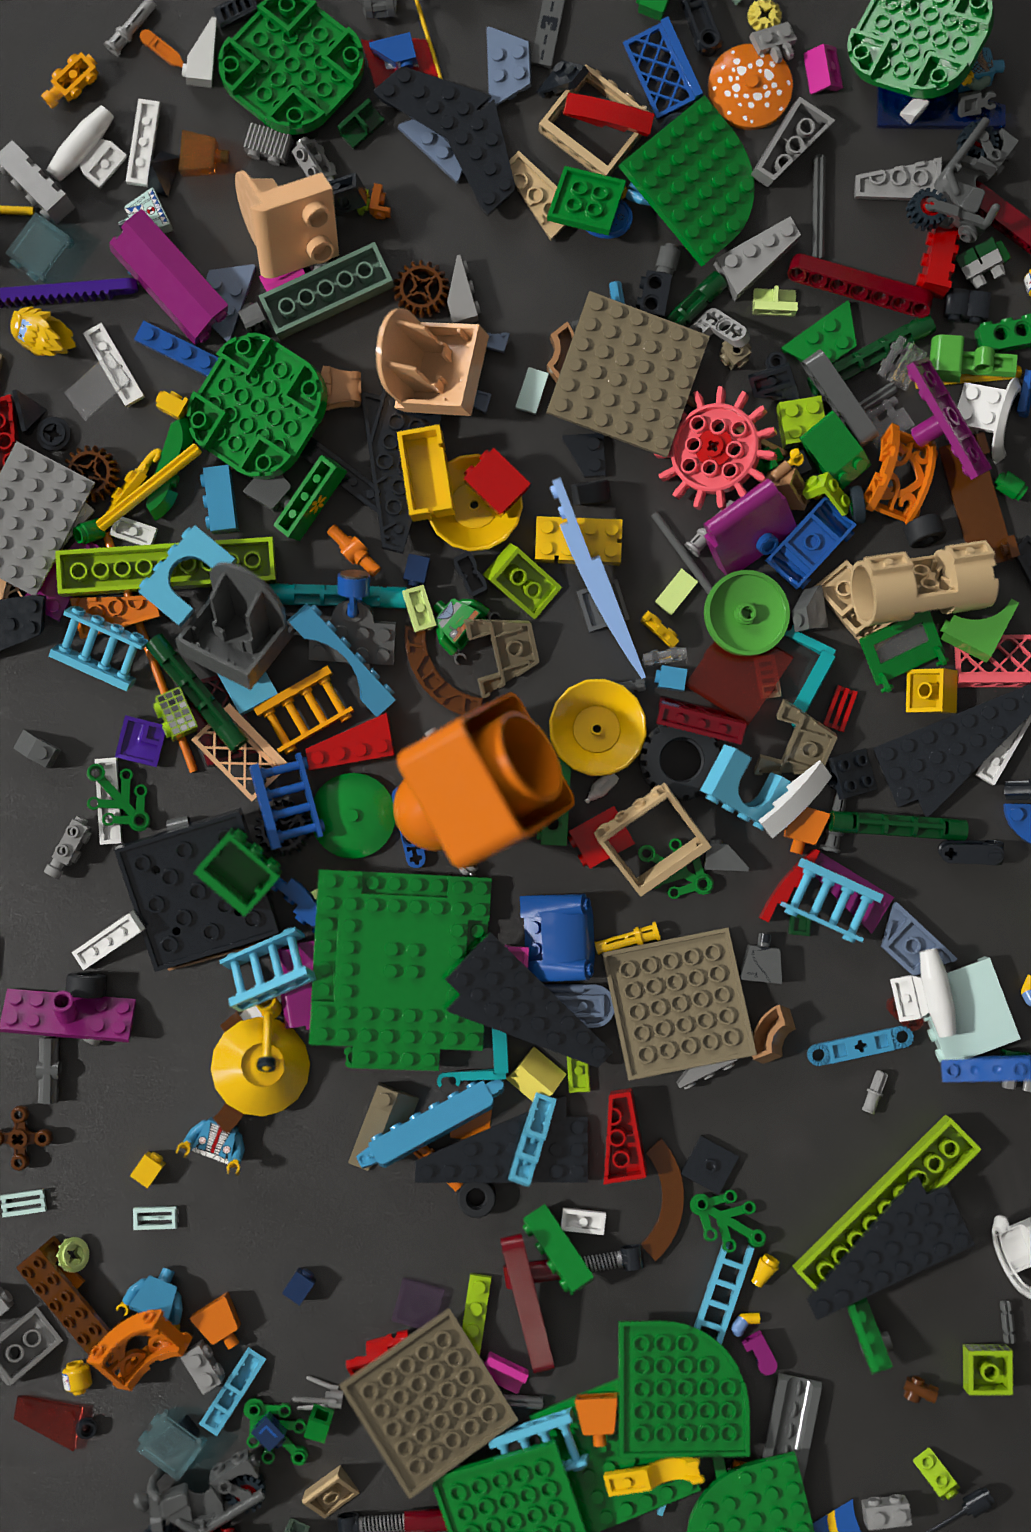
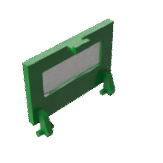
M929 610L915 612L909 620L894 622L859 639L875 684H883L884 688L880 690L881 693L890 692L894 688L892 684L889 685L888 680L936 657L939 659V662L936 663L937 667L940 665L944 666L949 661L948 657L945 658L943 655L945 652Z

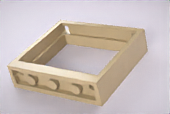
M586 64L585 66L589 70L588 74L577 88L564 91L539 123V132L591 172L611 176L642 135L634 132L607 166L553 124L564 110L567 94H576L587 81L614 102L649 111L646 106L637 104L629 93L620 91L615 82L612 80L607 81L603 78L598 69L594 70Z
M666 783L654 787L648 795L637 799L631 807L620 811L614 819L600 825L597 831L594 832L600 845L640 897L711 848L706 837ZM668 798L696 837L637 878L607 839Z

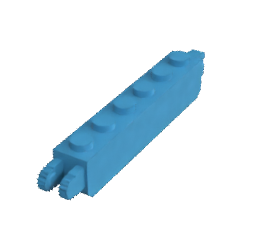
M500 1079L492 1080L487 1084L483 1080L479 1083L474 1081L467 1085V1089L461 1093L456 1091L447 1097L448 1100L442 1103L440 1101L433 1103L428 1107V1111L422 1114L421 1112L413 1114L409 1117L410 1120L404 1124L400 1122L393 1125L388 1133L384 1135L379 1133L373 1136L371 1142L368 1143L369 1147L356 1156L360 1166L364 1169L379 1164V1166L386 1168L492 1110L494 1105L493 1098L499 1096L504 1091V1082Z

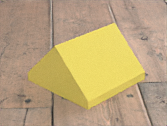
M533 1046L506 1080L533 1102L536 1092L550 1097L564 1079L566 1073Z

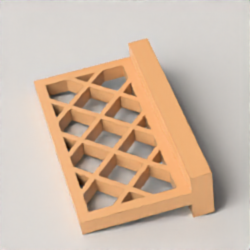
M229 703L224 710L233 719V723L237 724L249 739L247 742L251 745V747H246L245 744L244 747L238 749L244 750V762H231V751L228 747H216V733L214 730L208 731L211 728L209 724L191 740L252 802L257 796L256 792L251 795L246 790V780H252V778H246V765L257 763L246 762V750H255L259 754L260 768L261 766L275 767L287 762ZM204 734H213V746H203L198 739ZM207 749H213V755ZM216 749L228 750V762H219L215 758ZM263 758L267 763H261V759ZM231 765H243V777H234L231 774ZM280 774L274 775V776H272L271 778H267V780H264V781H267V782L264 784V785H265V789H266ZM237 780H243V786Z

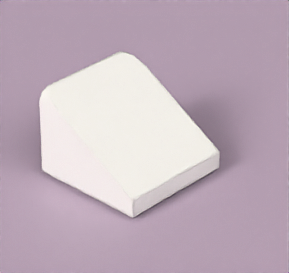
M927 99L911 100L900 112V116L909 124H913L925 111L929 101Z

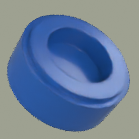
M766 533L758 539L756 548L763 555H768L774 552L779 541L772 533Z

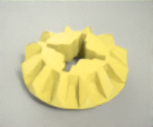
M772 0L754 1L748 11V21L751 27L759 31L779 25L782 15L779 4L774 3ZM762 10L763 12L770 11L768 15L769 19H767L766 17L759 19Z

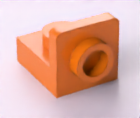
M374 183L369 212L376 219L384 220L385 218H391V208L383 207L386 199L383 185Z

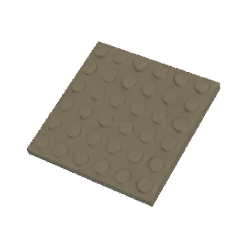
M589 291L546 414L667 458L710 336Z
M729 928L602 953L628 1081L757 1055Z
M449 1308L339 1384L409 1499L518 1421V1418Z

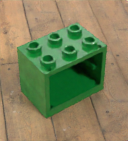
M231 828L198 865L194 874L245 916L277 881L282 870L279 868L281 866L279 862L272 857L268 859L263 854L264 850L258 844L254 843L252 845L246 840L248 836L242 830Z

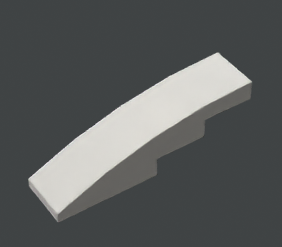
M820 760L786 786L788 791L772 803L774 808L758 820L772 839L807 808L831 779V774Z

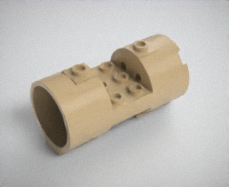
M984 540L949 545L945 549L937 550L934 555L909 558L906 552L864 557L863 561H857L854 564L850 576V593L855 614L861 624L871 626L909 620L915 612L940 609L942 614H952L991 607L995 603L998 594V578L994 579L992 567L996 566L994 560L995 552L988 542Z

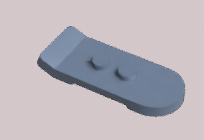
M544 984L588 1028L601 1027L607 1024L614 1015L610 991L601 985Z

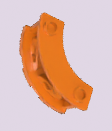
M891 423L880 438L881 451L879 461L882 462L879 473L875 472L871 483L864 493L865 508L871 512L873 510L907 524L918 518L920 514V508L926 498L933 478L938 450H936V441L921 447L915 442L911 434L901 431L899 425ZM898 454L899 457H902L900 461L897 460ZM909 460L914 469L916 480L909 486L900 489L899 478L893 471L895 467L902 466ZM891 480L893 482V486L888 487V484ZM897 498L899 507H903L904 502L906 500L908 501V504L904 508L903 512L894 509V505L896 503ZM880 500H889L888 506H887V505H884V504H882V503H879V501H880Z
M161 1309L148 1310L129 1317L112 1329L92 1349L87 1362L113 1382L117 1389L132 1391L141 1377L151 1369L150 1364L156 1360L161 1362L171 1357H183L193 1337L189 1333L180 1332L163 1316L164 1312ZM133 1336H149L147 1345L144 1348L131 1349L125 1352L129 1338ZM107 1360L109 1364L113 1363L109 1367H106L104 1365ZM119 1368L120 1373L116 1375L114 1372Z

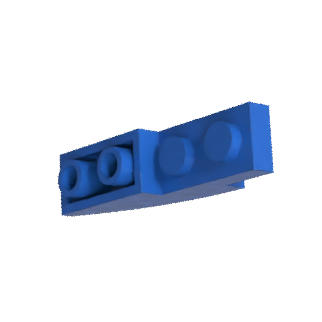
M279 877L270 888L275 892L280 890L284 893L285 896L283 898L290 904H298L293 911L296 914L295 918L303 925L308 923L312 926V932L315 934V898L295 878H291L287 883Z

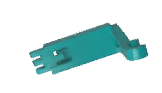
M792 625V629L786 630L784 636L820 655L793 704L807 713L835 662L836 650L800 632H795L794 625Z
M492 1028L494 1070L442 1072L437 1078L439 1088L443 1084L441 1081L443 1077H454L457 1086L460 1085V1081L506 1079V1073L509 1070L507 1034Z

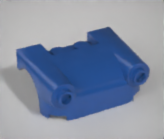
M577 893L520 896L521 918H524L525 947H529L528 969L541 982L589 980L590 976L594 974L593 965L595 962L593 912L590 899L585 894Z

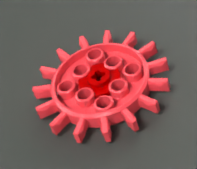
M718 386L716 403L705 405L701 394L698 391L693 392L697 409L688 415L683 411L682 421L678 425L667 458L671 457L673 466L659 474V478L663 482L676 475L683 480L672 494L678 500L684 496L690 487L696 490L697 494L693 506L698 510H701L706 494H716L718 508L721 511L726 508L725 493L736 489L738 495L742 497L748 493L742 484L751 476L761 483L767 479L763 473L755 470L759 459L777 460L775 452L761 450V440L777 435L776 429L769 427L758 431L755 423L767 413L766 409L760 406L748 416L742 410L748 401L749 395L742 391L734 406L725 404L726 390L722 386ZM698 421H703L702 428L696 430L695 424ZM724 423V428L720 432H715L716 425ZM738 426H745L743 433L735 434ZM699 441V447L696 450H690L691 444ZM739 446L740 452L737 455H731V450ZM654 454L657 458H665L660 455ZM695 462L694 469L686 471L687 464ZM710 465H715L714 472L711 474H707V467ZM736 467L735 474L727 476L728 469Z

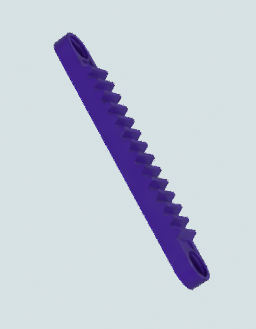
M118 278L0 288V309L3 308L4 304L11 308L13 303L16 307H19L21 303L27 307L29 302L36 306L38 301L42 305H45L46 301L53 305L55 300L61 304L63 299L67 303H70L71 299L78 303L80 298L87 302L89 297L92 301H95L97 297L103 301L105 296L112 300L114 295L137 293L138 284L134 278Z

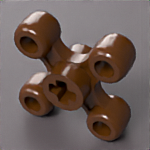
M24 1105L16 1106L11 1111V1118L14 1121L13 1130L11 1132L0 1130V1146L2 1144H9L14 1149L11 1166L16 1171H22L29 1165V1157L26 1154L29 1144L45 1147L53 1141V1134L50 1130L41 1129L38 1132H31L27 1128L26 1122L30 1112ZM18 1111L22 1112V1117L18 1115ZM21 1134L24 1138L19 1142L17 1138ZM42 1135L46 1136V1141L42 1140ZM18 1159L22 1160V1165L18 1163Z

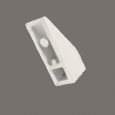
M216 17L210 19L188 54L187 64L183 63L182 77H186V85L212 88Z

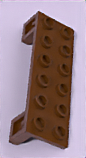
M985 433L975 434L974 437L986 456L990 453ZM951 444L939 447L938 452L965 543L986 540L995 552L994 560L996 564L1020 556L1015 535L1008 536L990 471L971 480L963 472L962 463L959 458L955 457L952 453Z
M52 1236L16 1268L35 1290L36 1294L41 1297L48 1308L60 1320L62 1325L75 1338L76 1342L90 1356L92 1349L112 1329L123 1322L124 1319L122 1318L111 1329L108 1328L55 1264L58 1261L56 1255L59 1251L58 1246L61 1243L55 1236ZM135 1336L129 1338L128 1341H127V1344H128Z

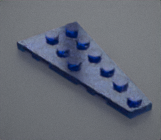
M877 87V128L964 129L971 122L974 121L976 123L986 117L990 120L988 128L992 125L993 129H1004L1005 105L988 100V102L996 104L994 109L982 107L981 114L960 117L958 115V94L964 92L952 90L945 95L927 99L929 104L925 111L913 124H909L900 116V112L911 100L920 98L910 97Z

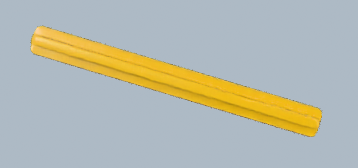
M196 444L188 447L96 521L97 526L102 531L108 529L202 453L200 448Z

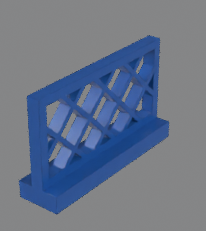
M668 16L660 20L661 23L623 42L657 120L699 100L703 96L700 85ZM657 31H660L662 35L660 45L649 42L651 35ZM636 42L644 44L640 55L631 52L629 46ZM647 46L658 49L654 59L644 56ZM661 50L670 53L671 57L668 64L657 61ZM642 60L653 63L649 74L640 71L639 67ZM655 65L666 68L663 79L652 75ZM670 69L679 73L677 83L666 80ZM650 79L661 82L658 93L648 89ZM664 83L675 87L672 97L661 94ZM678 88L686 90L689 98L683 101L675 99ZM659 98L670 101L667 109L661 112L658 111L656 105Z

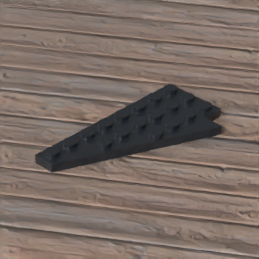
M384 387L381 396L362 391L361 398L382 548L404 554L413 521L409 515L397 432L440 425L443 414L413 413L397 410L394 408L396 400L386 392Z

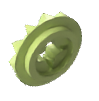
M71 1237L65 1239L58 1246L59 1251L56 1256L59 1260L58 1265L64 1269L63 1271L74 1273L86 1266L89 1260V1248L83 1239ZM67 1251H74V1255L78 1259H70Z

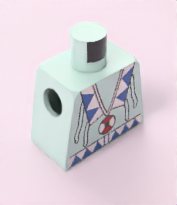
M150 188L124 207L129 218L140 209H143L163 233L173 231L153 188ZM127 219L118 222V225L122 232L123 229L121 228V226Z

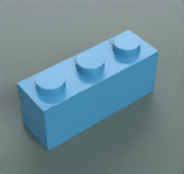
M229 465L203 468L200 480L202 487H205L206 495H203L204 508H208L209 516L205 517L207 529H210L213 534L238 532L231 467Z

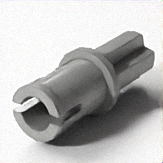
M880 1070L875 1072L870 1089L867 1088L868 1094L862 1110L875 1114L880 1097L884 1095L882 1092L888 1078L887 1073Z

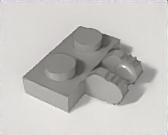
M789 22L752 32L749 37L757 54L761 55L769 52L774 63L782 62L780 49L787 60L794 56L791 45L796 43L797 38Z

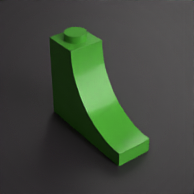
M1011 599L1001 612L986 619L970 620L954 615L950 621L946 619L940 630L944 632L941 640L987 663L1019 602Z

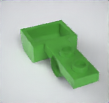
M941 334L934 336L931 340L930 361L942 382L960 383L961 374L1000 377L1016 376L1018 355L995 353L994 349L988 346L978 347L975 352L963 351L964 337L958 335Z

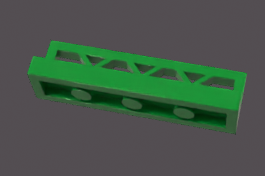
M867 1298L847 1306V1311L871 1374L893 1368Z

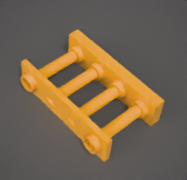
M328 665L253 708L257 716L267 717L283 746L277 749L278 753L282 754L284 752L287 755L297 749L295 745L339 720L342 723L352 717L351 713L355 710L352 706L347 709L344 707L330 682V676L334 674ZM318 683L324 687L338 714L328 720L311 692V687ZM299 694L305 697L320 723L308 730L293 704V698ZM280 705L286 707L301 733L300 736L291 741L274 714L276 712L274 709Z

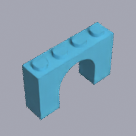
M195 525L192 529L189 527L184 531L181 536L183 538L178 545L174 544L167 552L169 556L164 562L161 560L156 564L153 569L155 571L150 578L146 577L139 585L141 589L138 591L180 627L184 625L195 610L174 593L171 586V574L174 568L182 561L188 559L200 560L210 568H213L215 564L220 562L234 564L237 562L233 556Z
M724 744L700 791L707 794L706 799L715 804L721 802L723 809L731 813L734 811L738 812L737 817L746 822L752 820L754 827L764 831L765 829L758 820L774 808L772 803L788 791L786 786L791 781L770 772L758 796L750 802L743 803L739 796L738 787L751 757L736 748Z

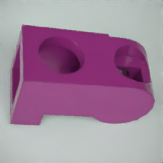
M758 1330L741 1339L746 1351L753 1350L756 1355V1363L760 1372L764 1375L775 1373L777 1362L761 1331Z

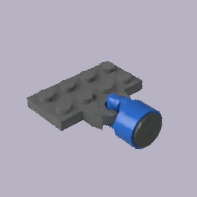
M362 570L341 571L338 574L337 593L346 597V600L338 603L333 611L332 618H320L325 623L329 620L337 629L334 633L339 638L344 636L352 645L349 648L354 655L358 652L365 659V664L394 665L396 622L375 621L372 608L362 601V597L370 594V575ZM309 639V660L348 662L342 654L329 645Z

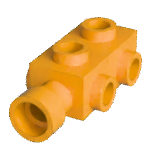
M82 52L78 55L72 54L67 60V66L63 69L58 68L53 72L51 83L54 87L49 91L46 90L41 95L43 100L52 109L59 104L58 101L62 97L68 102L77 98L86 85L92 84L99 74L95 67L97 62L90 54L87 56Z

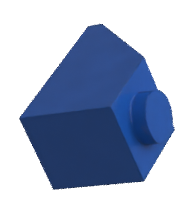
M410 32L369 42L372 54L396 69L400 67L411 69L414 65L418 64Z

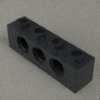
M356 172L329 181L333 189L335 216L367 206V190Z

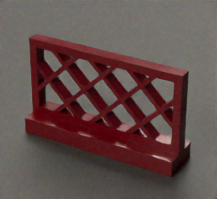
M219 676L201 679L203 684L207 683L214 687L211 692L212 695L216 689L227 694L221 705L224 709L229 694L226 690L218 687L221 681ZM218 680V682L216 683V685L213 684V683H211V682H213V681ZM188 699L192 715L197 724V733H199L208 723ZM242 715V717L248 722L247 715ZM204 734L199 738L203 746H213L212 734ZM216 737L218 741L216 747H219L220 743L224 744L221 739ZM207 749L213 755V749ZM216 749L215 758L219 762L228 761V756L219 758ZM237 750V754L231 755V760L244 757V752ZM255 750L246 751V756L257 752ZM204 754L207 767L214 766L215 764Z
M661 696L656 724L741 744L747 722L744 721V716Z

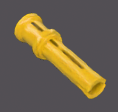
M652 922V925L642 928L635 927L632 932L595 941L594 943L597 953L600 955L603 952L613 951L634 944L643 945L644 942L655 939L659 941L661 939L656 922Z

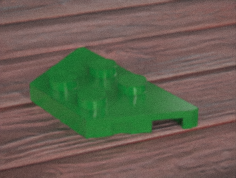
M847 300L782 346L781 351L795 356L801 362L819 349L825 353L832 364L857 346L850 302Z

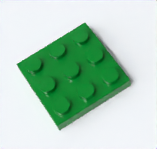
M564 166L547 214V221L609 236L626 186V180Z

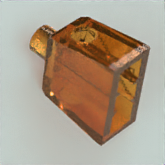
M182 130L179 171L182 177L216 174L217 163L229 164V150H218L219 144L214 137Z

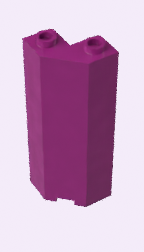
M140 209L121 226L123 229L121 235L118 237L114 236L109 242L110 251L195 346L199 342L204 343L211 336L212 325L215 322H222L227 317L228 304L145 211Z

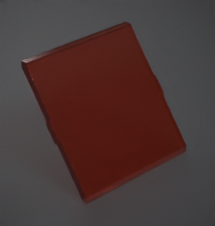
M714 641L712 646L710 645L705 651L703 659L685 686L738 720L746 721L747 725H749L767 697L769 698L773 693L775 685L794 657L777 646L759 655L739 656L729 653Z

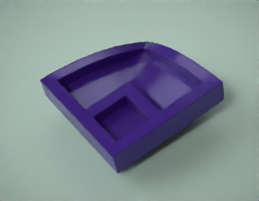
M125 715L115 758L157 768L165 738L163 725Z

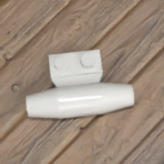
M100 105L82 120L63 142L46 171L60 182L80 166L83 175L101 189L127 158V155L115 144L102 139L114 116L105 107Z
M937 948L920 951L921 977L908 975L890 979L899 1021L921 1019L929 1013L940 1038L956 1035L955 1005L948 975Z

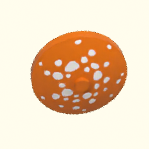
M753 44L738 45L724 52L713 65L708 80L709 101L729 125L743 130L761 129L778 120L785 112L793 90L792 75L784 59L782 58L780 63H774L769 52L758 55Z

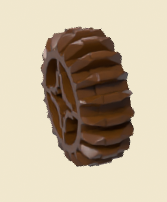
M423 260L419 261V266H416L415 262L412 261V268L405 265V273L402 271L398 272V276L401 279H394V283L398 285L393 287V292L397 293L394 299L399 301L398 307H405L404 309L408 311L412 310V314L415 317L417 313H420L421 319L424 318V313L427 312L428 316L432 317V310L437 314L440 313L438 305L443 308L446 306L443 300H448L449 295L446 293L450 291V287L446 286L449 283V279L444 278L445 271L438 272L439 266L436 265L432 268V262L428 261L426 266H424ZM417 275H428L430 277L420 279ZM411 280L413 288L409 291L410 294L406 296L404 293L405 286ZM438 283L439 292L433 300L430 291ZM418 286L425 287L426 294L424 292L421 293V290L418 292ZM424 300L427 304H416L411 301Z
M85 445L84 452L77 448V455L72 452L70 453V456L73 458L71 461L65 459L64 462L69 465L67 468L74 472L77 470L82 476L95 483L102 484L91 491L86 503L90 501V498L93 503H97L98 496L104 501V494L107 493L111 496L112 492L109 489L111 487L113 489L117 488L113 482L120 481V478L114 475L120 473V469L115 467L118 462L112 460L113 455L111 453L106 454V449L102 448L99 450L96 445L92 447V450L88 445ZM95 458L88 465H81L83 461ZM102 461L107 469L106 478L100 474ZM83 470L87 472H94L95 475L99 478H96L95 476H88L87 473H85Z

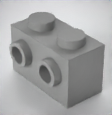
M203 1339L186 1349L183 1357H180L202 1394L221 1384L225 1378L224 1369L220 1363L216 1362L212 1349Z
M894 1494L889 1497H871L861 1500L863 1519L868 1530L912 1525L910 1506L905 1495Z

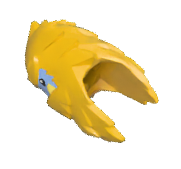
M25 307L13 312L10 323L11 333L19 344L25 349L30 350L34 355L54 356L59 353L67 354L68 349L76 347L75 341L72 338L74 336L73 332L63 322L51 316L49 311Z

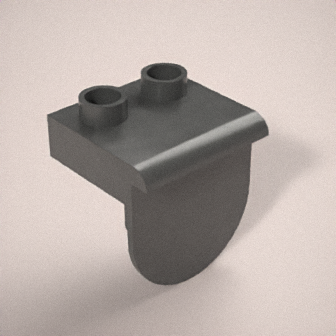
M220 562L215 564L210 571L213 591L209 599L175 640L179 655L251 690L294 635L295 628L286 620L285 610L278 596L261 578L234 563Z

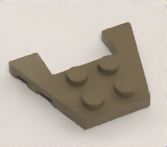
M464 620L469 640L486 635L491 637L498 672L477 678L483 699L490 696L489 693L495 689L505 686L506 682L515 676H520L540 662L530 621Z
M783 699L776 715L777 719L795 724V729L781 760L760 754L753 770L755 775L770 772L777 775L791 772L803 774L819 760L825 766L837 740L836 733L786 699Z

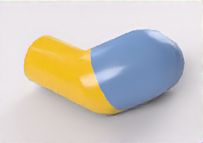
M1028 974L1022 986L1021 995L1025 1003L1031 1007V975Z
M739 1314L731 1326L733 1335L740 1337L744 1334L749 1324H760V1314Z

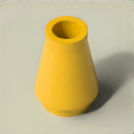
M767 1253L760 1257L751 1280L752 1283L762 1288L779 1269V1261Z

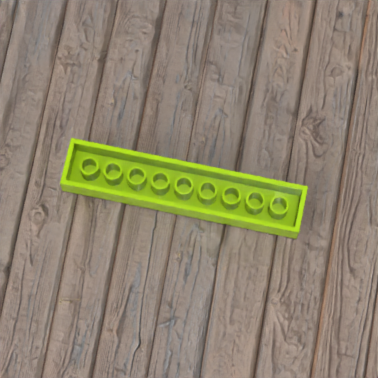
M273 537L215 540L219 546L236 559V565L251 571L266 584L277 583ZM179 543L55 551L58 594L62 597L138 592L141 589L139 587L141 582L146 577L150 578L155 571L153 569L156 564L161 560L164 562L169 556L167 554L169 549L174 544L178 545ZM197 559L182 561L174 568L171 574L172 589L212 587L210 580L212 568Z
M944 1115L793 1265L795 1271L815 1289L913 1176L917 1175L925 1192H929L943 1184L946 1185L982 1149L950 1117Z

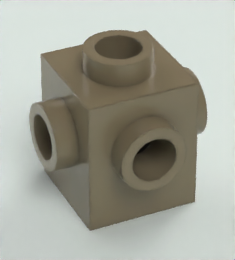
M726 341L722 343L723 347L719 353L720 359L731 371L736 367L740 369L749 362V357L752 353L749 343L739 348L732 346ZM736 348L739 353H735L733 349Z

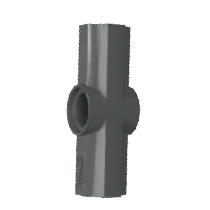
M41 1037L39 1038V1060L36 1065V1078L39 1080L38 1103H58L59 1080L62 1074V1064L59 1061V1038Z

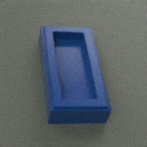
M1025 370L1017 408L1019 417L1027 418L1031 406V370Z

